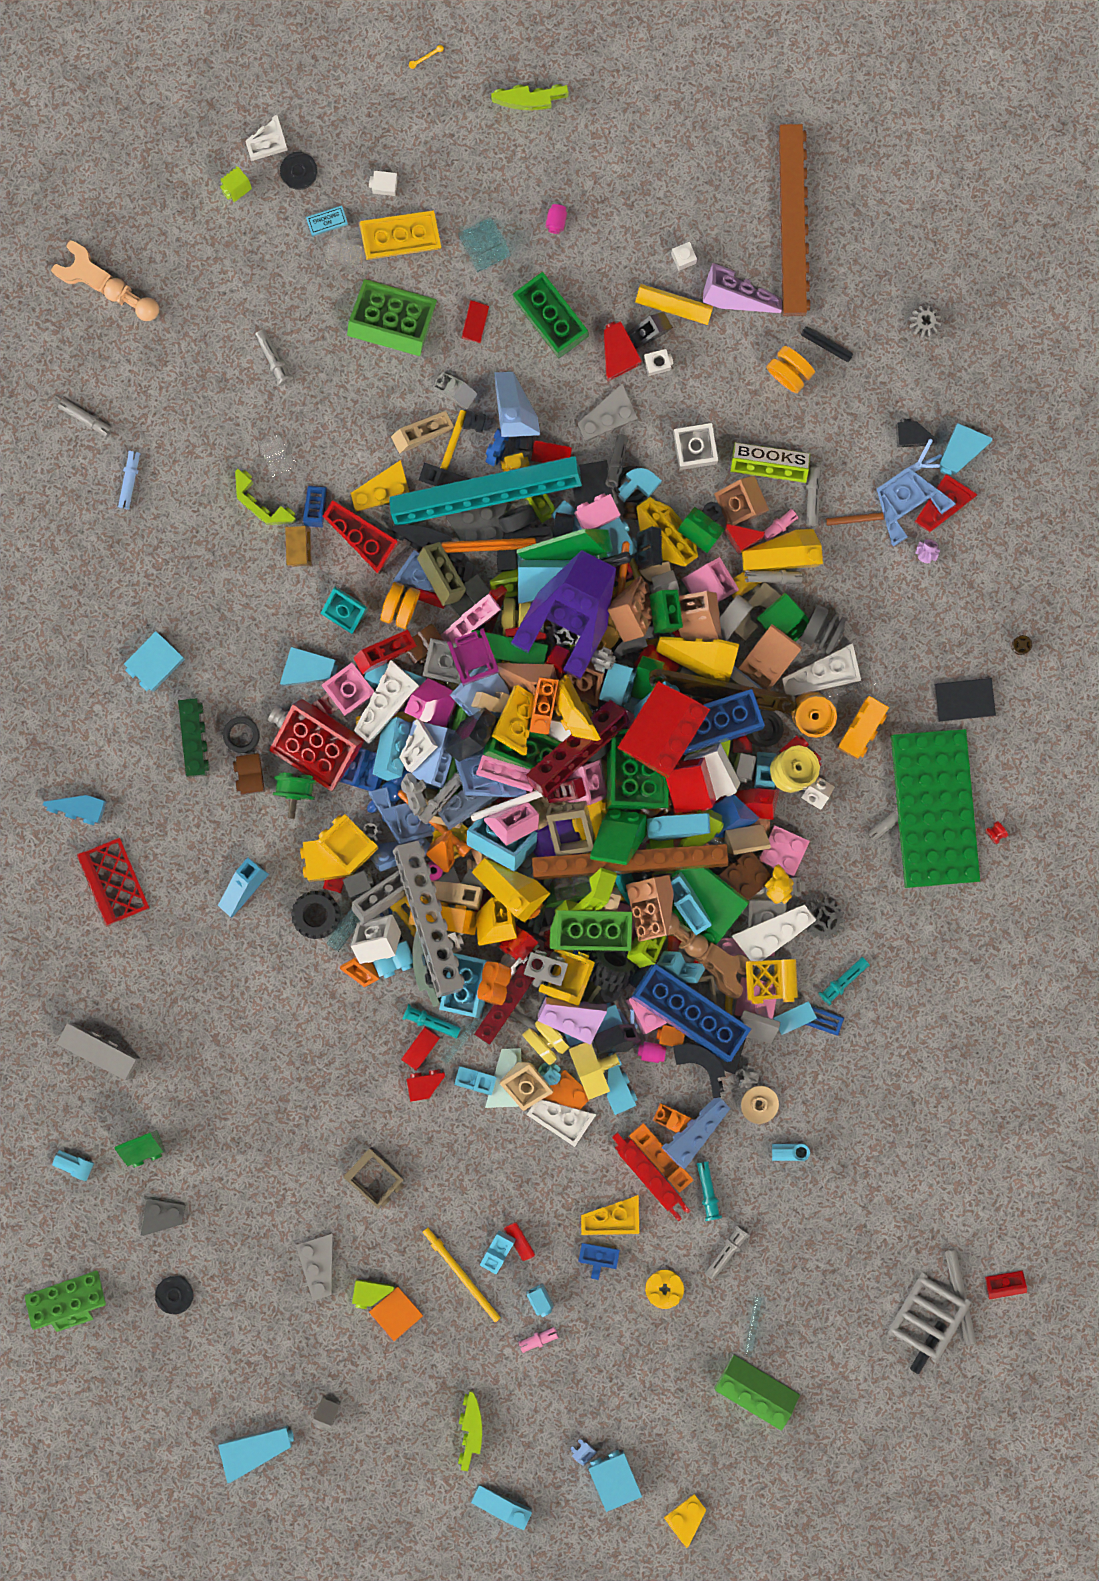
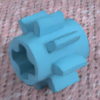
M544 1063L538 1069V1073L549 1086L557 1084L561 1078V1074L558 1073L561 1068L556 1064L549 1066L547 1063Z

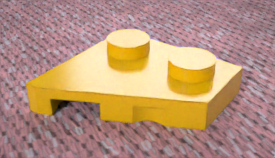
M693 1494L664 1516L666 1522L686 1548L689 1547L706 1512V1508L697 1496Z

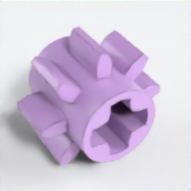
M927 539L924 543L919 542L915 553L919 554L918 559L920 561L930 563L932 560H937L940 549H938V544L935 541Z

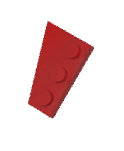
M945 474L936 489L954 501L956 505L941 514L930 498L914 523L930 533L978 494Z

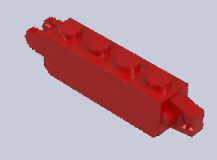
M618 1132L612 1136L613 1140L618 1144L615 1149L619 1156L667 1211H670L679 1222L682 1218L673 1209L677 1203L680 1204L687 1214L691 1211L682 1201L681 1196L632 1139H629L628 1136L623 1139Z

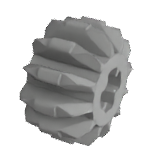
M920 306L919 312L917 310L912 312L914 316H911L909 321L913 323L909 327L910 329L916 328L913 333L914 335L921 332L920 338H923L925 333L928 338H931L932 332L934 334L938 333L936 327H941L942 323L938 322L941 319V315L935 316L937 309L931 312L930 306H927L926 310ZM927 318L929 320L928 325L927 323L926 325L922 324L923 319Z

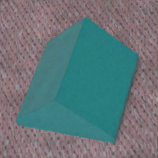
M335 586L320 614L353 634L367 613L368 608Z

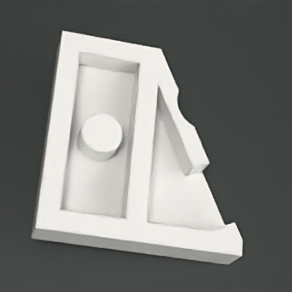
M277 115L273 116L271 122L265 127L262 126L255 135H252L245 141L251 161L288 150Z
M419 719L415 721L416 729L412 736H408L406 746L399 757L407 771L411 773L438 747L423 721Z

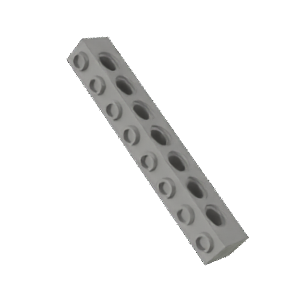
M419 840L398 845L393 850L437 998L460 992L463 989L464 978L462 974H459L457 968L459 966L458 959L452 952L453 942L446 932V920L442 919L441 916L442 907L440 901L435 896L436 887L434 882H431L429 876L431 874L430 867L424 860V848L422 845L420 846ZM409 860H414L417 863V867H412L409 864ZM415 878L421 879L423 885H417ZM420 896L426 897L428 904L422 903ZM426 915H431L434 922L427 921ZM431 933L438 934L439 941L434 940ZM437 951L443 952L445 959H440L437 956ZM443 970H448L451 974V977H445L443 975Z

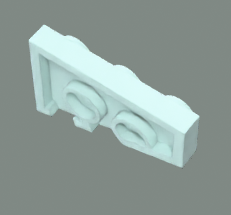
M521 1048L501 1050L494 1074L497 1077L492 1096L488 1095L485 1108L518 1106L500 1085V1081L517 1062H521Z

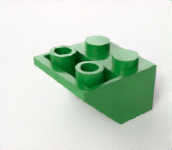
M786 593L757 617L765 631L771 625H774L795 642L803 635L810 621L806 614Z

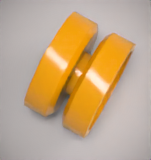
M783 346L777 353L778 359H772L766 368L784 387L794 393H799L804 387L803 380H810L815 374V370L800 354L790 347Z
M394 581L386 596L380 621L390 624L393 622L396 614H398L396 626L406 630L415 610L420 590L410 587L403 597L404 584Z
M810 691L796 698L797 707L793 712L791 711V717L796 727L808 737L818 738L832 731L836 724L837 713L836 708L826 696L819 692Z

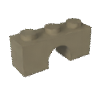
M764 582L762 586L758 584L751 593L754 595L750 600L747 598L745 600L753 606L752 609L760 607L766 610L781 595ZM751 610L733 632L744 642L758 627L751 620Z

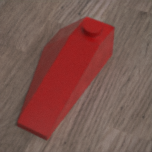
M751 788L738 790L734 794L759 819L774 820L779 796L778 788ZM726 795L719 797V799L715 801L714 805L721 801L723 798H725Z

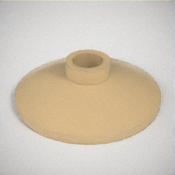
M755 1086L749 1089L741 1101V1111L744 1117L755 1124H763L774 1118L779 1108L777 1095L766 1086ZM757 1100H761L760 1106H755Z

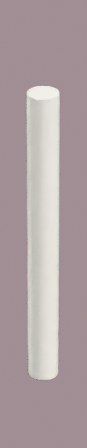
M534 791L471 814V819L476 821L543 797V795L538 791Z

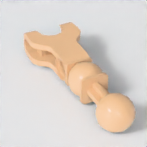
M72 240L68 242L66 247L75 255L74 263L66 268L55 264L51 269L55 276L68 284L83 282L104 294L110 301L118 302L120 305H123L124 302L135 308L137 317L143 321H151L158 316L159 305L154 299L150 297L141 299L132 294L131 288L122 279L113 278L110 274L91 263V256L86 248Z

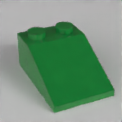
M609 809L600 825L590 859L627 865L647 835L646 815Z
M158 1130L114 1147L127 1167L133 1165V1168L143 1165V1160L151 1158V1161L161 1158V1153L165 1152Z

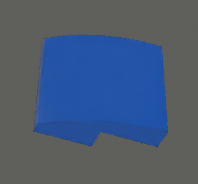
M360 748L339 782L367 791L379 789L382 778L373 775L377 753Z

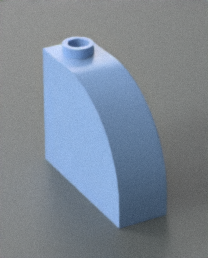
M487 665L474 669L469 674L470 677L488 671ZM497 673L464 686L461 683L450 696L471 716L481 710L471 706L476 692H484L495 696L496 692L509 694L505 682ZM491 712L497 718H499L502 714L497 712Z
M413 721L409 735L411 736L413 735L417 726L414 724L415 721ZM424 723L438 747L412 774L419 780L423 779L425 783L443 788L452 760V756L445 749L455 731Z

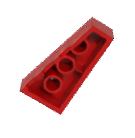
M332 500L323 515V518L357 551L373 570L380 574L400 541L337 501Z

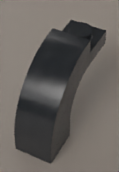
M531 524L516 531L506 533L502 539L552 536L551 526L547 527V524L535 525V528H532ZM497 550L498 572L517 569L515 558L517 550Z
M691 1043L673 1045L676 1065L686 1063L701 1065L708 1072L713 1099L720 1098V1093L724 1092L722 1081H718V1078L726 1076L717 1057L700 1045Z

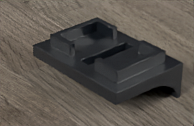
M651 526L638 532L636 535L638 570L662 565L661 528Z

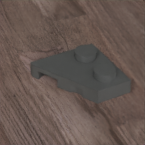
M147 1198L140 1235L145 1236L182 1225L186 1205Z

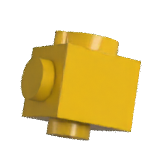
M523 452L504 457V461H500L503 472L530 466L528 457H524Z

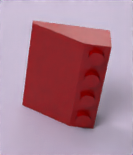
M658 681L619 744L618 749L668 779L710 709Z
M301 698L292 705L269 751L302 773L313 776V780H316L328 790L333 791L358 754L365 740Z

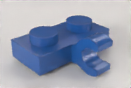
M582 1243L578 1262L593 1265L591 1279L599 1280L601 1267L617 1269L620 1250Z

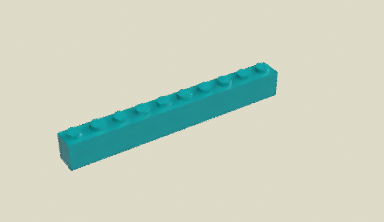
M576 456L399 494L389 497L390 512L394 524L397 526L582 486L580 468Z

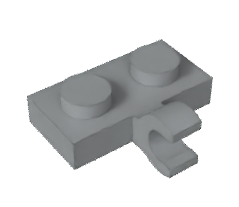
M407 773L401 782V788L406 793L409 808L417 816L427 807L422 794L426 785L423 779L418 783L412 773Z

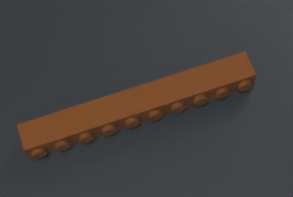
M781 124L779 127L783 316H806L807 311H810V299H807L806 292L810 291V281L806 280V273H809V262H806V254H809V243H805V236H808L809 233L808 224H805V217H808V205H805L804 198L808 197V187L804 186V179H807V168H804V160H807V149H803V142H806L807 132L803 130V124Z
M727 844L636 850L627 865L591 860L590 854L532 858L534 880L592 876L600 868L616 872V874L725 867L728 866Z

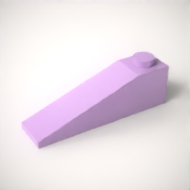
M712 263L703 290L704 303L721 309L781 313V298L763 288L755 289L750 284V280L745 279L741 281L734 277L736 272Z

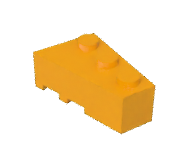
M868 696L837 749L856 760L859 757L863 758L868 750V747H866L869 740H874L878 733L876 729L879 724L882 725L887 717L886 712L889 707Z
M420 899L422 903L428 904V900ZM440 902L442 907L441 916L447 923L446 931L475 935V915L477 912L466 910L467 906L455 904V908L448 907L449 903ZM410 911L408 924L415 925L412 912ZM427 914V921L434 922L433 917Z

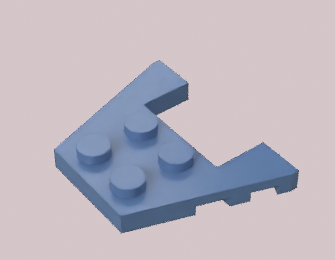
M909 467L877 488L893 547L908 537L897 520L931 498L941 514L956 505L954 501Z
M485 747L460 762L455 759L465 795L520 797L527 794L526 790L476 775Z
M425 783L426 788L438 790V787ZM387 787L369 791L371 799L398 843L433 835L435 828L430 823H423L418 818V815L415 816L407 803L391 806Z

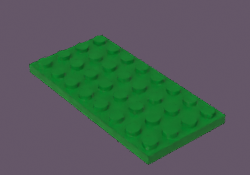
M966 729L891 735L904 887L913 888L981 882Z

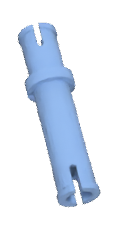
M128 451L127 464L123 469L125 474L117 506L118 508H123L124 501H126L124 509L130 510L135 477L139 471L137 467L141 453L136 452L133 460L134 451Z

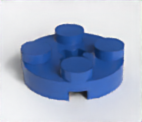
M497 428L494 434V443L489 444L486 451L487 458L485 462L493 467L498 465L506 449L504 441L509 440V437H501L500 428Z

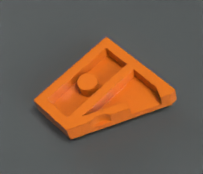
M566 1070L561 1073L560 1081L557 1084L550 1085L554 1090L553 1093L543 1098L544 1100L578 1110L589 1101L584 1087Z

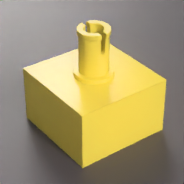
M583 1043L568 1049L588 1100L610 1092L603 1073L604 1070L620 1065L616 1053L600 1060L599 1058L597 1059L592 1044Z

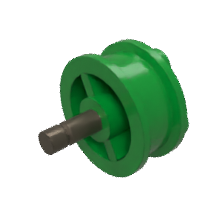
M283 772L279 773V776L274 777L277 780L276 792H273L272 795L289 799L287 818L295 819L297 800H315L312 792L313 784H316L317 781L313 780V776L298 775V778H296L293 773Z

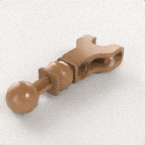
M671 912L669 935L673 934L682 941L679 948H685L689 956L697 957L696 961L703 964L704 968L714 975L716 985L721 992L730 998H740L743 987L737 981L736 974L738 972L746 975V962L750 960L744 955L731 956L712 942L708 943L704 935H695L693 931H686L679 925L678 916Z

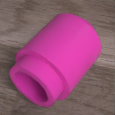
M551 205L545 225L548 232L559 234V232L564 231L567 217L565 206Z
M433 861L428 862L427 864L430 868L434 867L437 869L435 874L429 875L431 881L440 880L443 870Z
M644 1041L643 1045L639 1044L637 1056H641L642 1061L664 1062L666 1047H663L662 1044Z

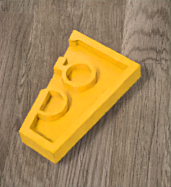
M516 685L512 690L492 737L521 755H526V742L529 737L528 724L532 713L533 694Z
M639 1195L581 1215V1235L639 1234Z

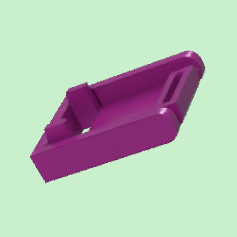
M480 629L482 638H478L476 631L455 638L457 646L453 648L451 641L447 642L463 686L500 673L484 629ZM487 665L488 671L470 677L469 671Z

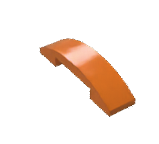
M644 1123L629 1135L679 1193L694 1181L686 1170L679 1167L661 1148L663 1146L662 1143Z

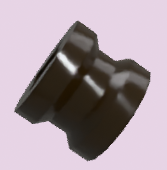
M625 502L623 504L625 508L623 519L638 520L637 506L641 503Z
M1025 635L1016 637L1011 644L1013 652L1017 655L1028 653L1032 648L1031 639Z

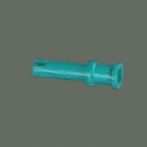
M860 957L836 981H831L830 985L823 992H819L818 995L830 1006L831 1002L838 995L843 994V989L869 967L870 964L863 957Z
M408 1003L402 1018L403 1020L408 1019L417 1023V1026L425 1025L457 1039L461 1027L430 1016L426 1010H418L411 1007V1004Z
M709 1161L703 1162L705 1170H703L702 1163H697L704 1196L702 1205H704L706 1211L705 1221L721 1219L722 1215H720L718 1209L719 1199L714 1194Z

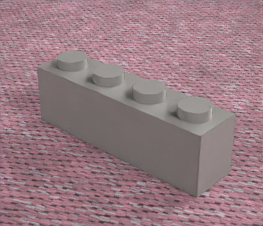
M414 860L409 863L412 867H417V863ZM399 870L352 902V911L363 925L406 896ZM415 878L417 885L423 884L421 879Z

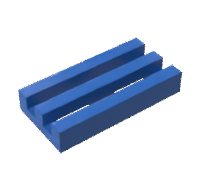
M812 1007L814 1012L839 1020L837 1024L820 1017L815 1019L837 1027L836 1031L811 1022L805 1025L838 1036L844 1017Z

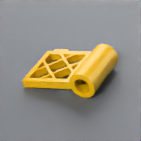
M796 959L746 962L748 1000H752V1004H763L765 999L782 998L783 1002H794V998H798ZM771 964H774V974L771 976L767 969ZM753 965H756L761 970L757 976L753 974ZM763 975L769 979L765 986L759 981ZM756 984L761 988L758 996H754ZM771 984L775 986L776 995H772L768 991Z

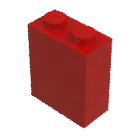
M705 757L678 761L668 779L666 778L675 813L682 812L686 814L693 810L700 809L701 811L711 809L716 801V796Z

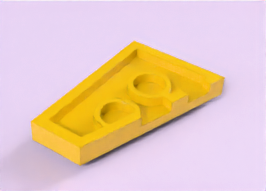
M401 460L350 493L355 512L390 503L389 497L409 493Z

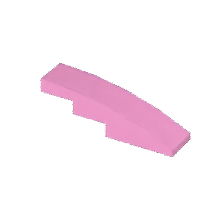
M488 594L465 612L441 636L446 642L451 641L455 643V638L471 633L472 630L477 631L501 608L491 594Z

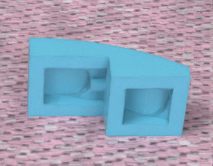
M809 1001L773 1019L781 1022L779 1031L783 1035L817 1019Z
M459 1066L454 1085L492 1096L497 1077Z
M498 1230L480 1266L497 1274L516 1239Z

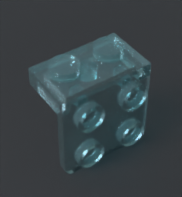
M488 218L458 234L477 273L511 256L506 241L492 218Z

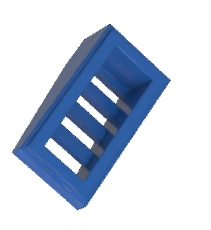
M308 486L303 517L304 526L323 528L327 487ZM311 493L322 494V497H313ZM310 501L321 502V504H310ZM310 509H318L320 511L310 512Z

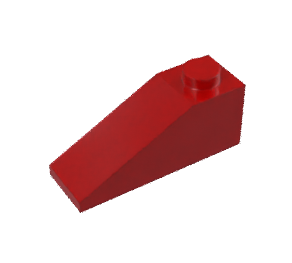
M407 629L362 649L353 659L361 673L365 674L410 651L417 645Z

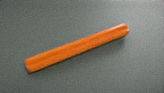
M536 539L442 542L441 545L446 553L517 550L536 544Z

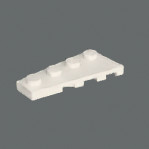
M853 643L782 678L785 694L796 696L810 691L814 692L861 681Z
M390 660L385 674L380 679V683L373 693L369 705L365 708L354 730L367 743L372 742L407 702L412 693L420 686L392 660Z
M804 904L733 934L732 937L750 961H763L817 919Z

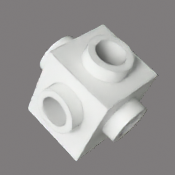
M817 777L814 783L802 789L805 792L801 798L821 810L835 787L824 779Z

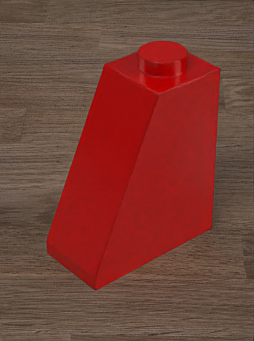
M621 321L609 323L605 326L606 329L603 332L607 382L642 364V360Z

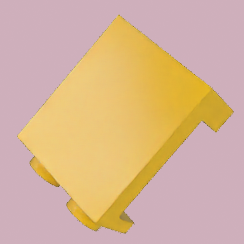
M344 814L343 816H337L332 823L334 825L329 830L326 828L319 834L318 837L320 839L318 842L352 875L379 848Z
M555 949L554 952L558 953L559 957L564 958V963L568 964L562 985L548 983L546 986L541 984L538 991L579 1006L595 962L589 960V956L581 952L575 955L573 950ZM555 964L552 975L558 976L561 973V967Z

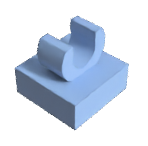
M579 1439L578 1442L581 1444V1447L578 1450L571 1447V1451L574 1453L572 1457L584 1466L597 1452L588 1443Z

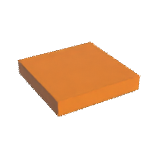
M399 1286L369 1311L393 1341L423 1317V1314Z

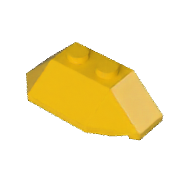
M651 497L637 506L640 531L651 526L661 528L662 559L664 561L685 567L698 557L696 544L677 531L682 524V520L670 506L655 501Z
M567 674L558 681L555 697L557 705L554 706L558 717L563 716L564 719L560 721L565 731L570 730L572 736L595 741L600 740Z

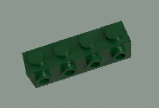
M198 698L178 700L186 777L207 776L210 766L209 760L205 759V752H208L207 741L203 740V733H206L205 722L201 721V714H204L203 703L199 702Z

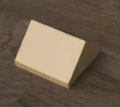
M763 824L725 831L724 844H727V853L740 854L771 848Z
M517 1062L500 1081V1085L523 1111L554 1091L532 1064L528 1062Z

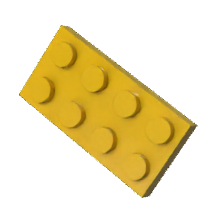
M434 210L359 222L366 260L441 249Z

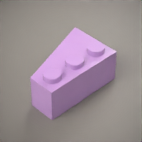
M546 997L539 1010L538 1021L591 1045L607 1013V1004H591L583 1001L577 1006L556 998Z

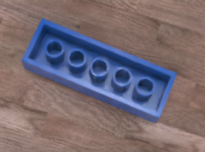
M750 689L704 704L710 711L683 755L762 730L765 724L753 690Z
M656 964L650 966L630 997L725 1062H731L751 1031V1028Z

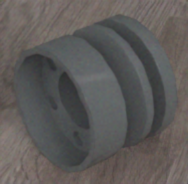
M817 604L800 641L811 646L817 639L819 640L818 650H821L824 643L828 645L825 653L829 655L841 639L847 618L842 616L837 624L835 621L838 614L835 613L829 620L827 619L829 610Z

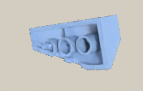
M494 372L501 437L540 435L538 417L514 372Z

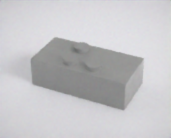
M67 1023L56 1043L57 1045L123 1080L130 1079L140 1058L121 1049L115 1042L111 1040L106 1041L103 1039L104 1035L95 1030L89 1032L74 1023Z

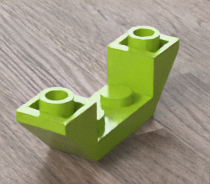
M237 468L235 478L239 502L266 525L294 524L296 522L294 518L295 513L290 508L286 507L284 509L280 506L270 517L271 512L264 506L259 508L255 504L257 501L249 493L244 495L253 485L252 480H250L252 476L247 471L243 470L241 472Z
M600 868L589 878L592 891L579 903L565 900L555 909V913L557 910L599 911L609 902L617 877L616 872Z

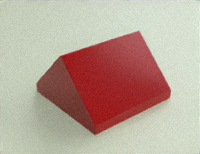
M730 524L726 525L724 531L738 555L762 541L765 534L762 531Z

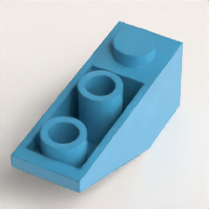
M83 795L45 801L43 806L47 807L46 811L58 814V811L65 812V817L76 820V817L84 818V823L94 826L95 822L100 824L107 802Z
M247 858L234 873L218 906L233 918L267 878L269 873L257 862Z

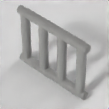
M922 1272L887 1334L899 1337L932 1357L931 1360L937 1363L972 1301L969 1299L964 1300L928 1279V1276ZM922 1286H927L960 1306L955 1317L919 1296L918 1293ZM913 1302L951 1323L946 1333L941 1332L908 1312ZM904 1318L940 1339L941 1341L936 1350L900 1330L899 1326Z

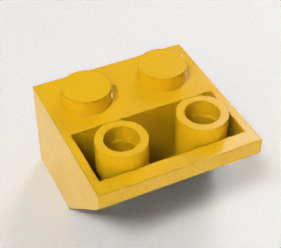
M496 897L490 898L475 915L479 946L517 938L515 916Z

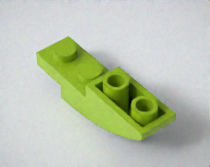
M520 84L513 86V89L505 90V88L495 90L494 93H491L492 102L508 108L544 110L552 107V100L567 98L569 92L567 85L556 84L551 89L537 88L530 93L528 86Z
M470 1390L469 1394H465L463 1405L466 1406L465 1413H461L459 1424L462 1425L461 1430L469 1432L468 1434L464 1433L462 1445L465 1446V1451L460 1453L458 1464L461 1465V1470L467 1472L472 1453L480 1454L482 1445V1416L474 1390Z

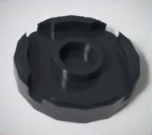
M293 152L282 161L280 176L284 184L289 188L304 190L316 181L318 174L317 164L308 154Z
M169 1276L163 1279L155 1291V1301L158 1307L163 1312L173 1315L185 1312L191 1306L194 1298L191 1284L180 1276Z

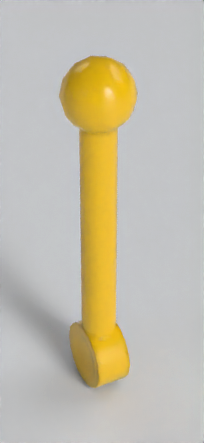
M438 45L435 50L416 61H410L409 67L414 69L417 64L437 52H442L444 50L443 45Z

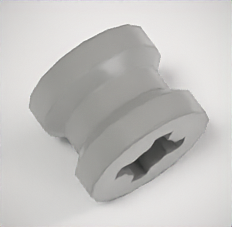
M277 705L271 712L268 721L276 723L277 727L281 728L289 711L285 712L281 706Z

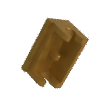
M307 526L285 527L286 565L292 567L312 566L311 528Z

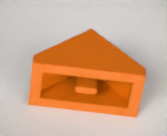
M451 830L446 831L434 840L425 853L438 867L447 873L455 862Z
M355 957L340 966L343 972L363 987L379 980V975L372 962L360 964Z

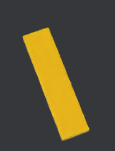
M640 284L635 303L708 325L713 309L711 305Z

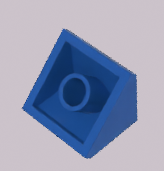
M734 794L726 796L710 809L722 815V823H724L719 834L716 833L714 837L725 838L726 830L749 827L759 819Z

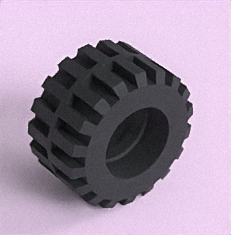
M310 891L296 899L297 901L292 906L291 916L295 929L301 935L311 939H322L331 935L336 930L340 922L341 913L338 903L332 896L321 891ZM311 904H321L327 911V919L320 926H311L305 920V910Z
M592 950L588 959L595 962L589 980L593 981L594 985L600 986L603 990L608 989V991L613 992L615 990L617 992L621 989L624 990L629 985L638 966L627 958L629 951Z

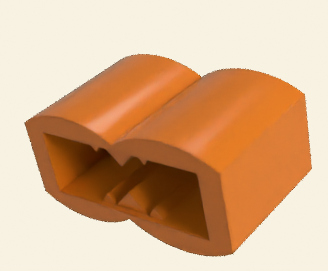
M487 961L483 967L482 981L477 991L478 999L491 1004L502 1005L507 995L506 986L511 979V968L500 963Z

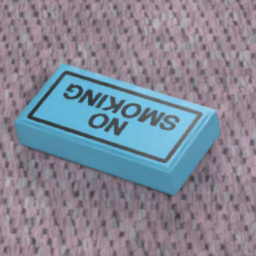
M342 206L306 217L312 236L348 225Z

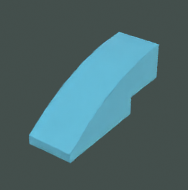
M682 872L671 878L674 905L694 934L697 935L712 926L705 909Z

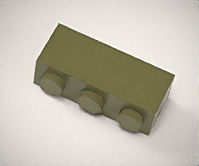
M438 542L423 547L417 560L442 605L445 606L460 601L466 588L441 543Z

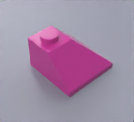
M427 678L412 693L404 712L429 724L446 728L457 704L450 696L454 690Z

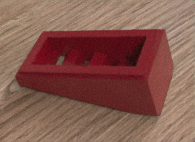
M582 777L565 780L555 789L557 797H555L553 791L547 796L548 803L576 800L586 796Z

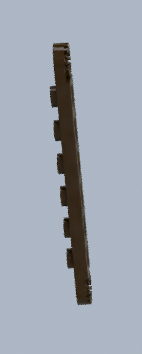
M655 669L649 674V682L652 687H655L658 681L661 683L667 681L671 685L677 686L680 693L719 700L752 689L759 709L774 712L776 710L788 714V712H793L797 707L796 698L789 694L663 669ZM657 676L663 677V679L655 680V677L657 678ZM786 701H787V703H788V701H789V703L791 702L790 705H782V704L786 703Z

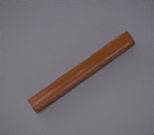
M883 512L826 518V525L884 520Z

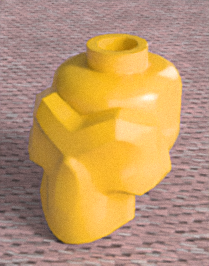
M777 864L772 873L773 877L764 886L768 889L766 895L773 903L783 902L785 904L792 897L790 893L793 890L794 881L789 878L780 864Z

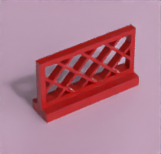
M120 837L77 854V859L106 927L149 909ZM118 843L121 850L118 857L107 853L109 847ZM94 852L104 854L100 865L92 862L89 854ZM106 856L116 859L113 870L102 866ZM118 861L127 864L128 869L125 875L114 871ZM101 868L111 872L108 882L99 879L98 873ZM113 873L124 877L120 887L109 883ZM126 878L135 883L133 893L122 889ZM108 886L119 890L115 900L106 896L105 892ZM121 891L131 895L128 905L117 901ZM133 896L140 898L144 906L138 909L131 907L130 903ZM115 904L126 907L124 915L115 917L113 912Z

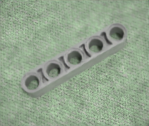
M740 595L735 597L720 617L721 635L724 641L729 639L753 607Z

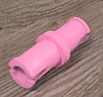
M790 509L781 518H776L774 523L763 531L765 532L764 538L769 541L780 532H785L786 528L798 519L796 513Z
M555 1327L541 1333L536 1332L534 1336L518 1341L519 1346H524L521 1348L522 1353L538 1346L541 1348L543 1344L559 1339L558 1334L555 1333L557 1332Z

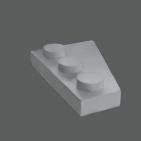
M333 1233L296 1245L313 1301L332 1295Z

